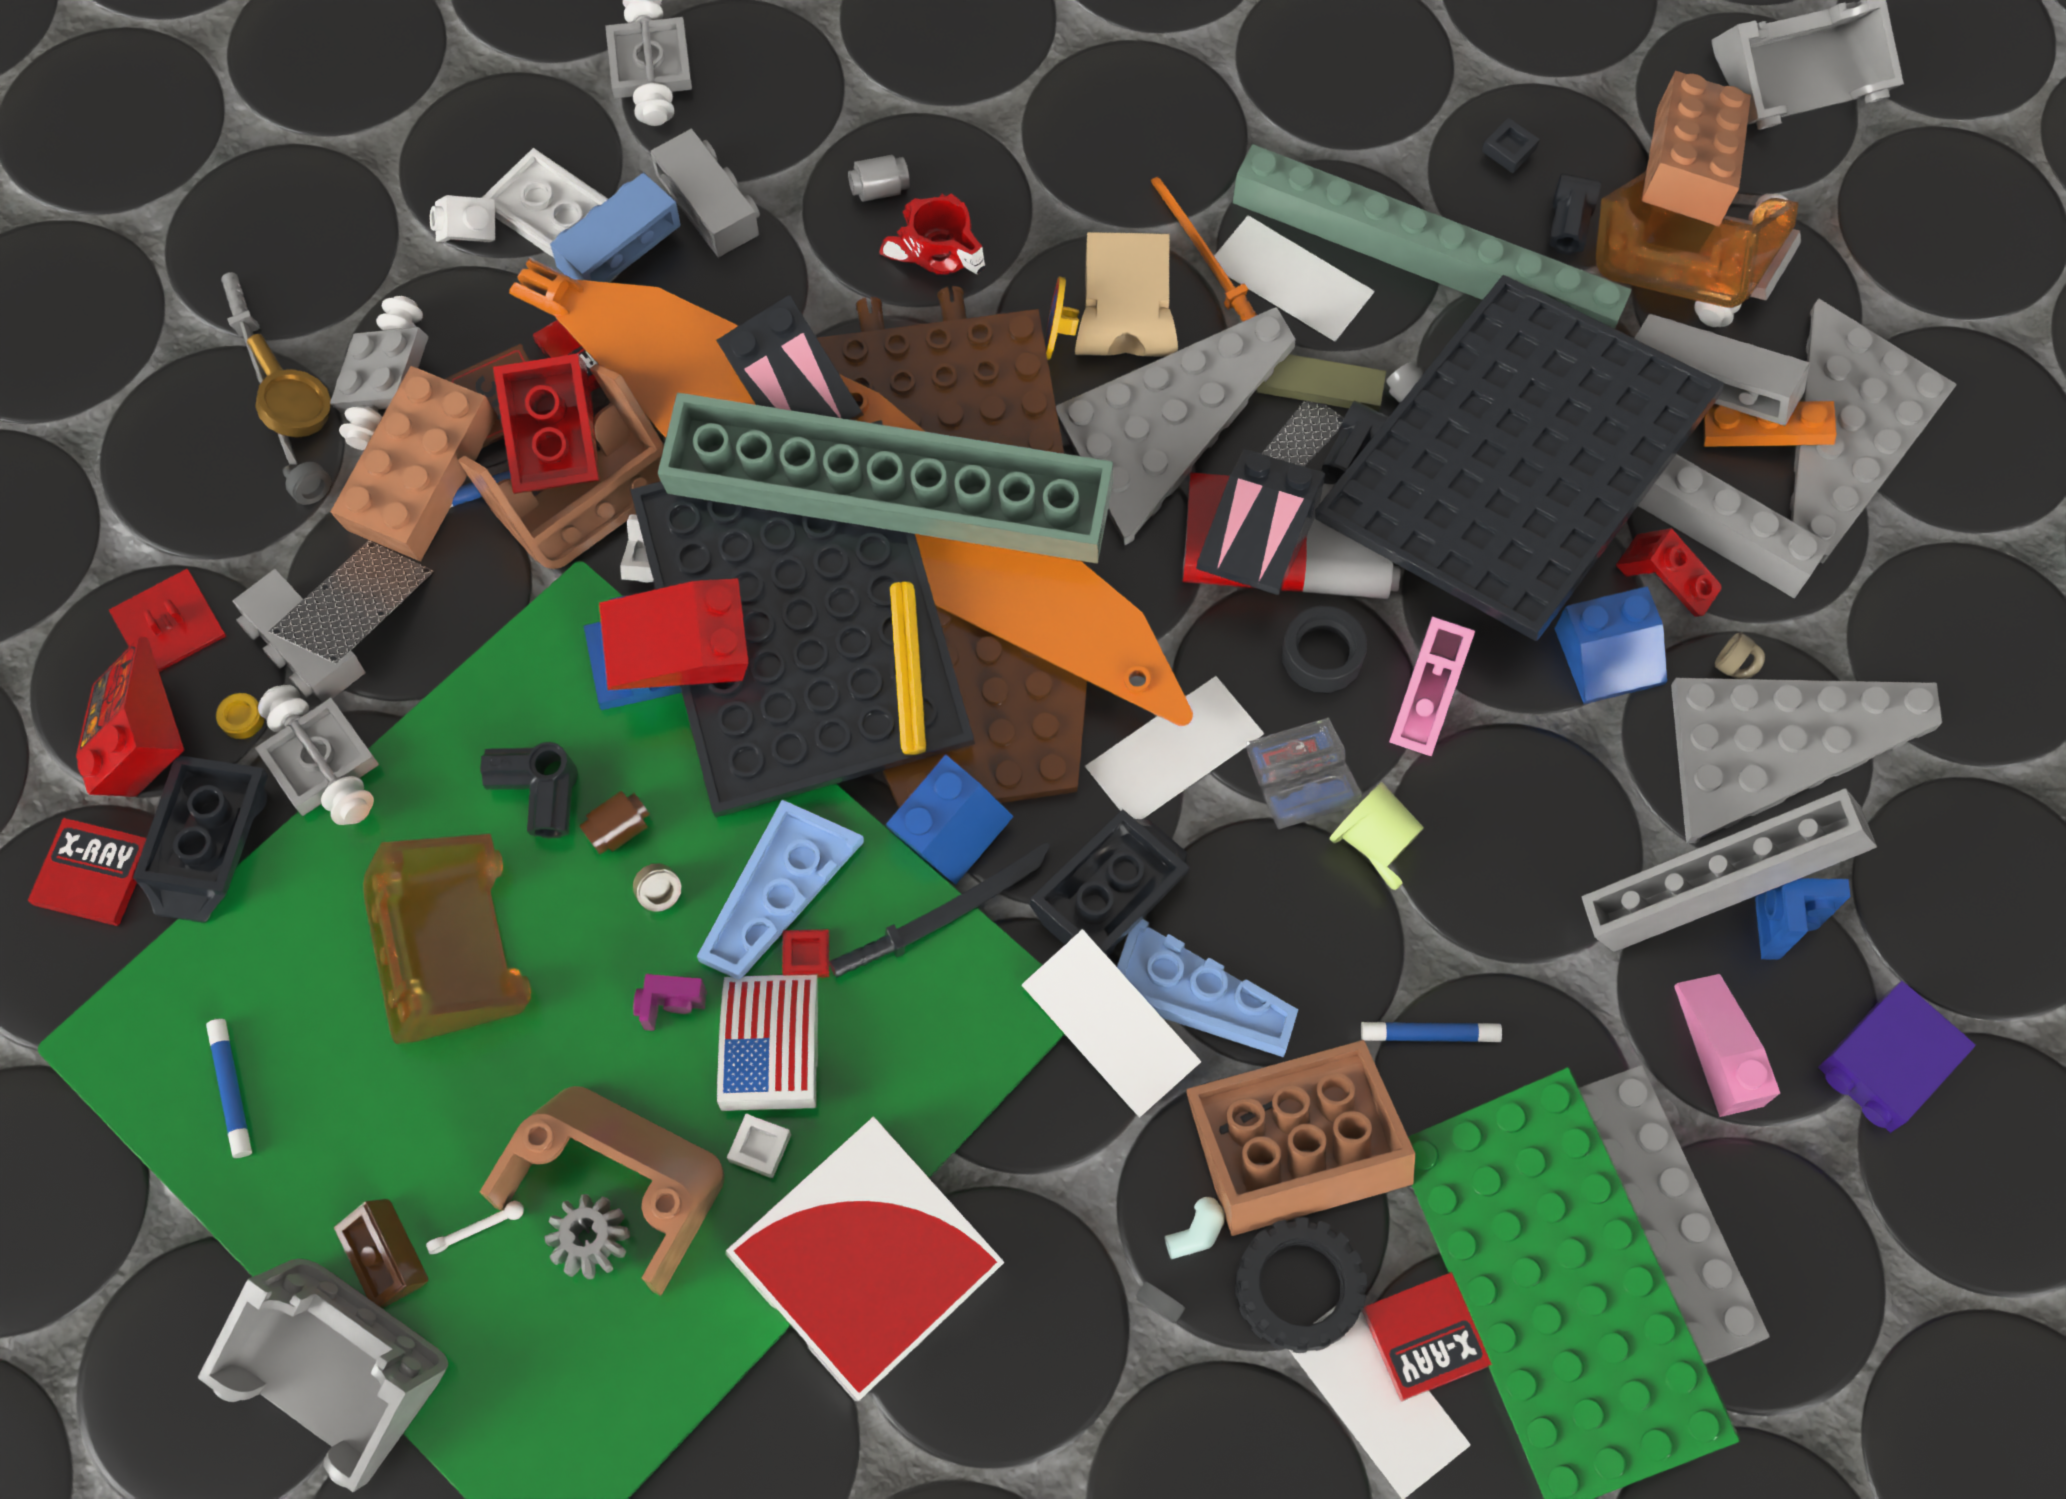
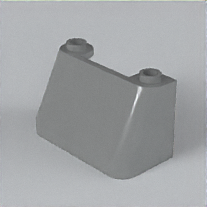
M1860 0L1857 3H1839L1830 9L1767 24L1766 21L1757 23L1756 20L1734 26L1711 40L1714 56L1729 86L1737 87L1744 93L1751 95L1748 124L1756 123L1758 130L1781 124V117L1855 99L1865 98L1866 104L1884 100L1890 97L1889 90L1904 84L1886 0Z
M293 1259L247 1280L198 1379L211 1387L219 1398L228 1402L250 1399L258 1394L265 1397L331 1446L324 1458V1467L333 1482L354 1492L367 1484L439 1384L448 1367V1360L445 1354L323 1266L307 1259Z

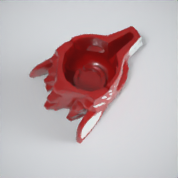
M942 193L939 197L926 199L915 198L906 204L903 214L907 221V226L901 227L897 231L899 237H886L879 250V254L901 262L916 263L936 274H950L965 267L978 275L985 269L982 246L971 232L972 223L968 209L964 202H961L952 193L948 196Z

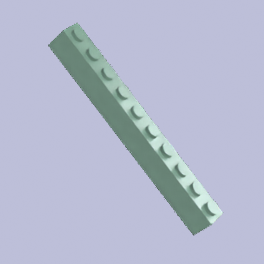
M1252 144L1236 176L1234 204L1481 300L1485 298L1501 276L1505 275L1615 329L1632 289L1254 144Z

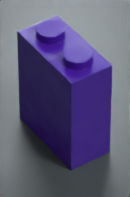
M1901 980L1878 1001L1817 1068L1825 1074V1078L1832 1088L1841 1094L1849 1095L1862 1107L1863 1114L1870 1122L1878 1127L1887 1129L1891 1133L1905 1124L1976 1044Z

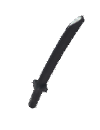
M1047 842L1041 844L1005 869L933 911L896 929L894 924L886 927L885 936L864 945V947L861 946L851 953L848 952L839 958L830 960L829 965L834 976L838 978L848 971L851 972L860 966L872 962V960L885 956V954L888 955L893 952L896 958L904 955L905 946L963 916L1039 869L1049 851L1050 844Z

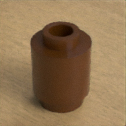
M621 790L586 815L588 820L579 826L601 855L609 848L613 852L646 829L648 826L643 819L650 814L635 793L626 797Z

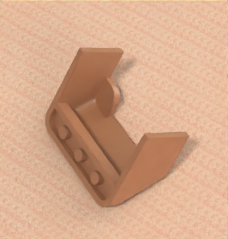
M598 364L593 365L589 369L610 401V404L601 409L594 417L596 442L601 449L597 452L600 481L544 489L534 497L532 492L514 494L511 479H505L496 483L488 469L467 456H463L458 460L495 516L535 561L550 569H558L567 565L625 523L629 515H636L630 489L661 481L658 476V469L664 449L663 442L622 375Z
M580 1086L566 1088L520 1124L481 1188L480 1193L496 1209L500 1211L505 1210L506 1205L512 1199L531 1165L546 1164L556 1159L563 1151L570 1137L653 1180L643 1197L642 1212L647 1222L653 1228L665 1233L666 1236L643 1274L642 1279L652 1292L661 1296L724 1184L723 1167L718 1158L712 1153L591 1090Z

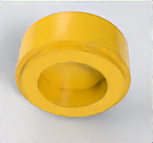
M236 693L226 697L219 704L216 711L218 725L226 735L234 739H246L255 735L262 728L265 718L258 712L259 702L253 696L246 693Z

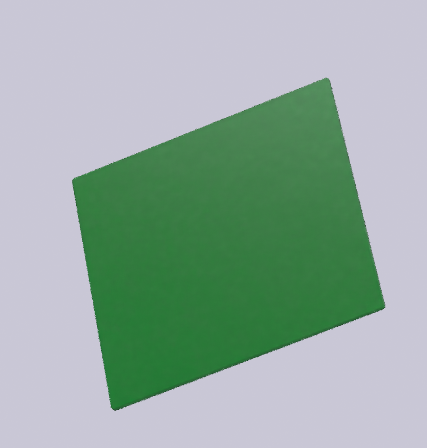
M581 561L574 563L368 748L379 765L360 777L364 783V790L369 791L374 798L373 806L364 820L356 824H336L331 819V811L326 810L322 804L304 816L297 812L236 867L226 896L216 906L205 923L182 919L175 921L38 1046V1053L252 1277L293 1259H307L323 1266L367 1298L334 1227L365 1201L390 1200L429 1281L419 1289L383 1308V1310L437 1347L445 1354L448 1360V1367L439 1384L403 1434L465 1499H629L791 1327V1324L784 1316L764 1299L726 1256V1250L873 1116L930 1179L1065 1035L1022 986L1043 965L976 907L949 924L905 946L904 955L896 958L893 952L888 955L885 954V956L872 960V962L860 966L851 972L848 971L838 978L834 976L829 965V977H818L816 1108L721 1111L717 1103L720 1016L724 977L731 976L700 963L697 955L782 800L862 835L864 843L786 929L829 930V961L839 958L848 952L851 953L853 950L861 946L864 947V945L885 936L886 927L894 924L896 929L944 905L961 895V893L837 784L716 818L712 812L682 693L601 710L598 703L584 625L600 622L599 602L622 597V595L586 563ZM552 742L565 750L578 771L576 783L572 787L569 835L562 836L561 838H543L532 836L527 832L530 789L487 790L484 788L480 767L481 756L484 755L485 749L534 748L540 743ZM556 761L549 764L545 769L544 775H552L557 772L561 762ZM621 790L626 797L635 793L650 814L643 819L648 827L613 852L609 848L600 855L579 825L588 820L586 816L588 813ZM661 863L669 866L678 876L681 883V894L670 908L654 912L645 909L638 902L633 892V881L642 868L650 864ZM783 933L744 976L782 975ZM645 974L702 979L707 990L705 1009L692 1008L691 1013L678 1014L665 1011L663 1009L664 1005H659L655 1031L644 1030L639 1021V1016H634L633 1013L635 991L637 988L644 987ZM215 1019L226 1020L252 1148V1154L242 1158L232 1157L206 1026L209 1021ZM573 1086L587 1088L712 1153L718 1158L724 1170V1184L661 1296L652 1292L642 1279L643 1274L666 1236L665 1233L653 1228L647 1222L642 1212L643 1197L653 1180L571 1137L556 1159L546 1164L531 1165L510 1202L519 1201L524 1207L523 1215L519 1219L511 1220L508 1218L455 1242L436 1254H429L426 1244L435 1238L448 1236L500 1212L480 1193L481 1188L520 1124L562 1090ZM745 1114L783 1127L791 1132V1137L773 1179L730 1163L727 1159ZM582 1194H588L591 1197L593 1206L601 1197L608 1198L611 1202L609 1211L619 1208L625 1215L618 1226L627 1227L630 1231L629 1238L615 1242L626 1250L625 1256L621 1258L611 1254L607 1258L613 1266V1270L609 1273H606L599 1264H596L593 1279H586L584 1277L582 1266L573 1277L568 1276L564 1272L565 1262L555 1265L550 1259V1255L557 1247H551L545 1243L546 1235L559 1231L549 1223V1218L552 1215L562 1219L565 1218L567 1213L563 1210L562 1203L566 1200L575 1209H578ZM589 1227L590 1233H587L584 1229L578 1236L583 1246H586L585 1240H588L591 1244L597 1238V1234L592 1230V1227Z

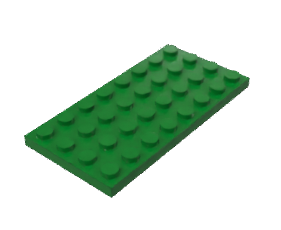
M1565 1068L1408 1137L1415 1152L1413 1190L1449 1273L1452 1272L1485 1347L1492 1364L1488 1367L1544 1499H1594L1741 1441L1570 1068Z

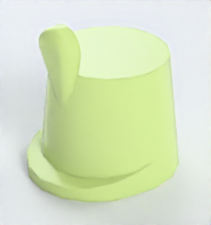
M1381 782L1351 812L1329 839L1333 843L1344 839L1369 858L1386 884L1391 889L1396 890L1403 882L1388 866L1405 850L1424 827Z

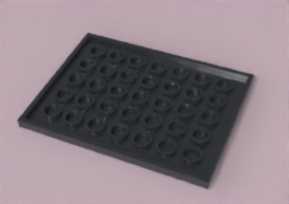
M882 420L872 422L873 424L883 425ZM661 481L630 489L655 589L691 581L736 578L739 580L748 655V666L743 681L680 685L712 812L716 818L975 744L915 534L667 494ZM911 582L915 589L926 750L924 753L914 755L904 754L900 741L890 587L893 583Z

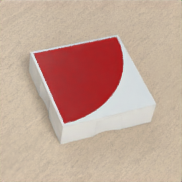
M874 1116L731 1245L725 1253L764 1299L777 1309L807 1343L809 1350L854 1401L861 1400L1004 1263Z

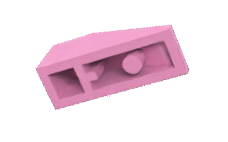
M1432 616L1389 741L1390 743L1432 756L1475 633L1474 629Z
M1716 974L1676 983L1674 987L1719 1117L1764 1107L1779 1095L1780 1091L1765 1049L1721 975Z

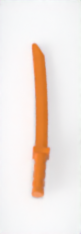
M1158 177L1151 179L1153 186L1177 218L1225 290L1226 298L1224 305L1226 308L1230 309L1233 307L1236 313L1240 315L1242 322L1257 316L1250 302L1247 301L1248 288L1245 283L1235 288L1164 183Z

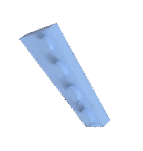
M782 800L697 955L698 961L740 980L864 843L863 836Z
M1144 919L1129 932L1117 968L1162 1018L1284 1057L1298 1009L1248 980L1242 982L1223 971V965L1208 957L1207 960H1204L1185 949V943L1170 934L1165 937L1149 928V922Z

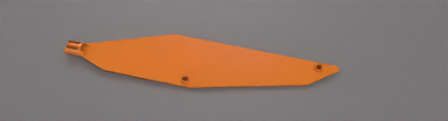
M529 258L526 262L528 269H522L517 277L521 284L515 282L510 288V294L555 316L598 365L621 374L647 418L665 438L677 392L756 405L716 341L738 327V325L659 287L576 280L532 258ZM840 375L854 400L863 403L859 408L864 415L855 421L872 423L882 420L883 425L924 431L880 393ZM915 534L935 606L1175 725L1186 726L1192 721L1193 711L1143 612L1083 562ZM1134 676H1141L1146 682L1142 686L1137 687L1133 686L1129 680Z

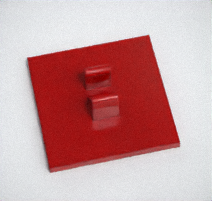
M188 568L109 609L129 647L139 637L148 638L159 672L226 637Z

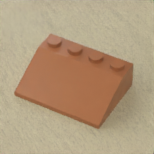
M1364 1040L1186 1089L1219 1203L1223 1207L1225 1219L1232 1236L1270 1226L1280 1220H1291L1413 1185L1415 1152ZM1272 1101V1108L1265 1111L1263 1105ZM1248 1112H1252L1256 1116L1245 1123L1240 1118V1116ZM1227 1123L1228 1132L1221 1135L1219 1132L1220 1126Z

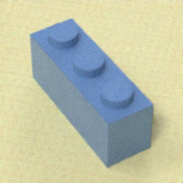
M643 172L633 181L622 185L618 192L603 204L593 207L586 217L570 229L563 230L550 243L557 268L563 274L576 280L609 282L681 226L676 201Z

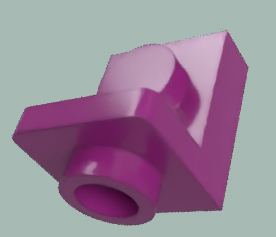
M645 974L644 987L637 988L635 991L633 1013L634 1016H639V1021L644 1030L655 1031L659 1005H664L663 1009L665 1011L678 1014L691 1013L692 1008L705 1009L707 990L702 979Z

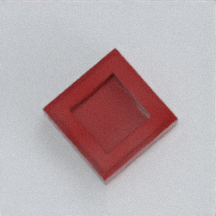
M829 930L783 931L782 975L829 977Z

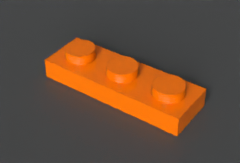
M1800 401L1786 426L1714 403L1703 418L1704 447L1835 445L1837 433L1834 401Z

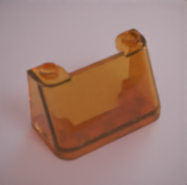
M1647 171L1602 198L1596 265L1604 277L1612 281L1725 308L1739 306L1753 294L1792 232L1796 223L1799 202L1771 198L1756 208L1752 225L1723 219L1720 226H1716L1643 202L1642 195Z
M491 834L381 842L366 870L363 884L365 905L392 1039L396 1044L418 1042L517 1015L524 1010L530 1001L531 989L528 978L521 976L517 968H507L490 891L496 877L502 875L503 862L500 851L494 850Z

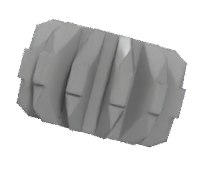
M582 1194L578 1209H575L566 1200L562 1203V1208L567 1213L565 1218L562 1219L553 1215L549 1218V1223L559 1230L545 1236V1243L548 1246L557 1247L550 1255V1259L555 1265L565 1262L564 1272L570 1277H573L582 1266L584 1277L586 1279H593L596 1264H599L606 1273H609L613 1270V1266L607 1258L611 1254L623 1258L626 1254V1250L618 1243H615L630 1237V1231L627 1227L618 1226L625 1215L619 1208L609 1211L611 1202L606 1197H601L593 1206L591 1197L588 1194ZM589 1227H592V1230L597 1234V1238L591 1244L588 1240H585L586 1246H583L578 1236L584 1229L587 1233H590Z

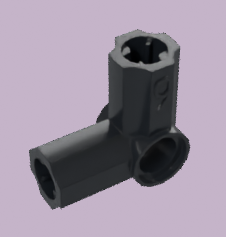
M552 742L540 743L534 748L485 749L484 755L481 756L480 767L484 788L487 790L530 789L527 832L532 836L543 838H561L562 836L569 835L572 787L576 783L578 771L565 750ZM556 761L561 762L557 772L552 775H544L545 769L549 764Z

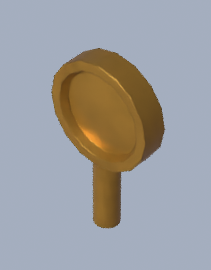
M261 334L249 337L247 344L267 375L259 385L255 407L259 418L268 428L281 435L290 437L310 436L321 430L328 420L331 398L327 388L319 379L306 372L293 369L283 370Z

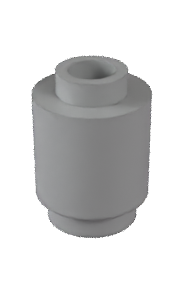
M893 155L855 161L854 170L848 172L851 192L853 195L859 194L862 202L900 195L901 190L909 189L910 185L908 169L903 157L894 158Z

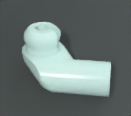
M1213 1197L1199 1199L1194 1206L1196 1212L1190 1228L1165 1236L1167 1250L1171 1259L1203 1251L1213 1246L1225 1222L1223 1207L1219 1205L1216 1199Z

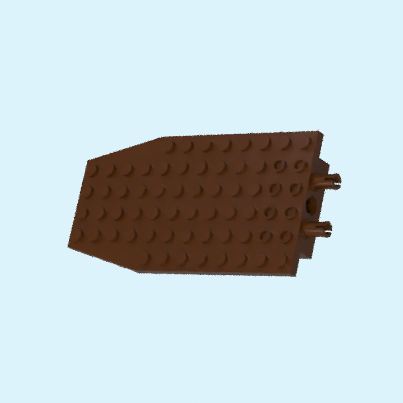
M952 286L953 303L950 301L948 287L941 289L937 294L940 302L942 322L885 329L881 299L870 297L872 313H869L867 300L862 298L856 302L861 332L817 338L838 374L880 393L925 432L1064 454L1039 309L967 318L964 291L960 287ZM856 401L859 407L863 404L860 401ZM936 606L975 744L882 770L898 809L945 755L977 780L999 803L1077 792L1087 681Z

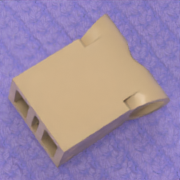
M1087 232L1085 310L1079 327L1075 355H1117L1129 353L1139 356L1166 357L1177 352L1176 328L1171 311L1169 310V234Z

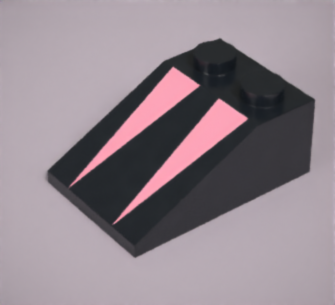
M790 295L716 340L756 405L854 421L864 415Z
M1244 449L1229 477L1197 561L1196 569L1279 595L1315 519V509L1320 504L1325 473Z

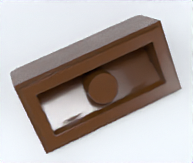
M390 1200L365 1201L334 1227L367 1298L380 1308L387 1307L419 1289L429 1281Z

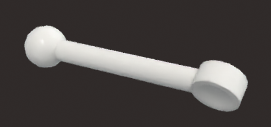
M511 1201L506 1205L505 1210L448 1236L438 1237L429 1241L426 1244L428 1252L431 1255L439 1253L449 1245L508 1218L511 1220L519 1219L523 1215L524 1207L519 1201Z

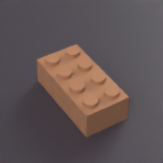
M1675 71L1657 108L1642 201L1720 226L1740 186L1751 95L1744 93L1734 86H1722L1706 81L1697 74H1685Z
M410 366L331 509L332 515L347 531L421 562L450 509L457 490L462 486L467 477V473L458 460L463 456H467L473 461L476 460L485 439L498 418L497 413L486 396Z

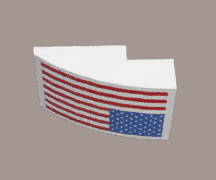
M817 975L743 976L740 980L733 977H724L717 1078V1103L721 1111L816 1108V1067H818Z

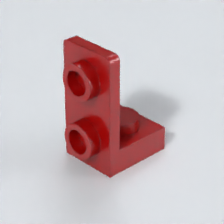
M1672 528L1637 534L1616 564L1625 576L1652 574L1655 572L1694 617L1704 616L1722 589L1718 580Z

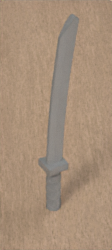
M226 273L222 276L221 280L233 317L228 318V322L236 330L239 337L244 336L256 375L261 384L267 375L247 344L249 337L254 335L253 332L260 329L259 323L254 320L246 306L247 304L243 297L237 274ZM277 433L289 464L297 465L298 462L289 437Z

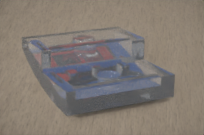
M1329 717L1246 742V749L1257 781L1278 829L1347 809L1361 803L1362 793L1345 762V748Z

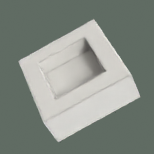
M745 1114L727 1159L730 1163L773 1179L791 1137V1132L783 1127Z

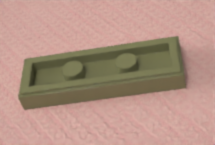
M1289 354L1284 361L1279 362L1275 366L1274 373L1270 378L1260 384L1257 388V393L1350 408L1352 403L1357 401L1379 411L1386 371Z

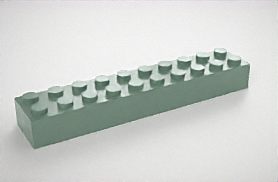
M677 392L658 469V476L667 494L1098 563L1113 486V461Z

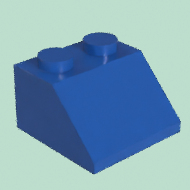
M1648 586L1565 606L1554 629L1583 704L1666 684L1667 670L1663 623Z
M945 755L887 822L886 826L956 885L1014 816L977 780Z

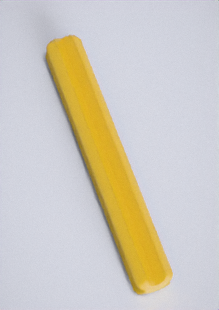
M897 582L891 585L890 596L900 741L902 752L907 755L924 753L926 750L915 589L911 582Z

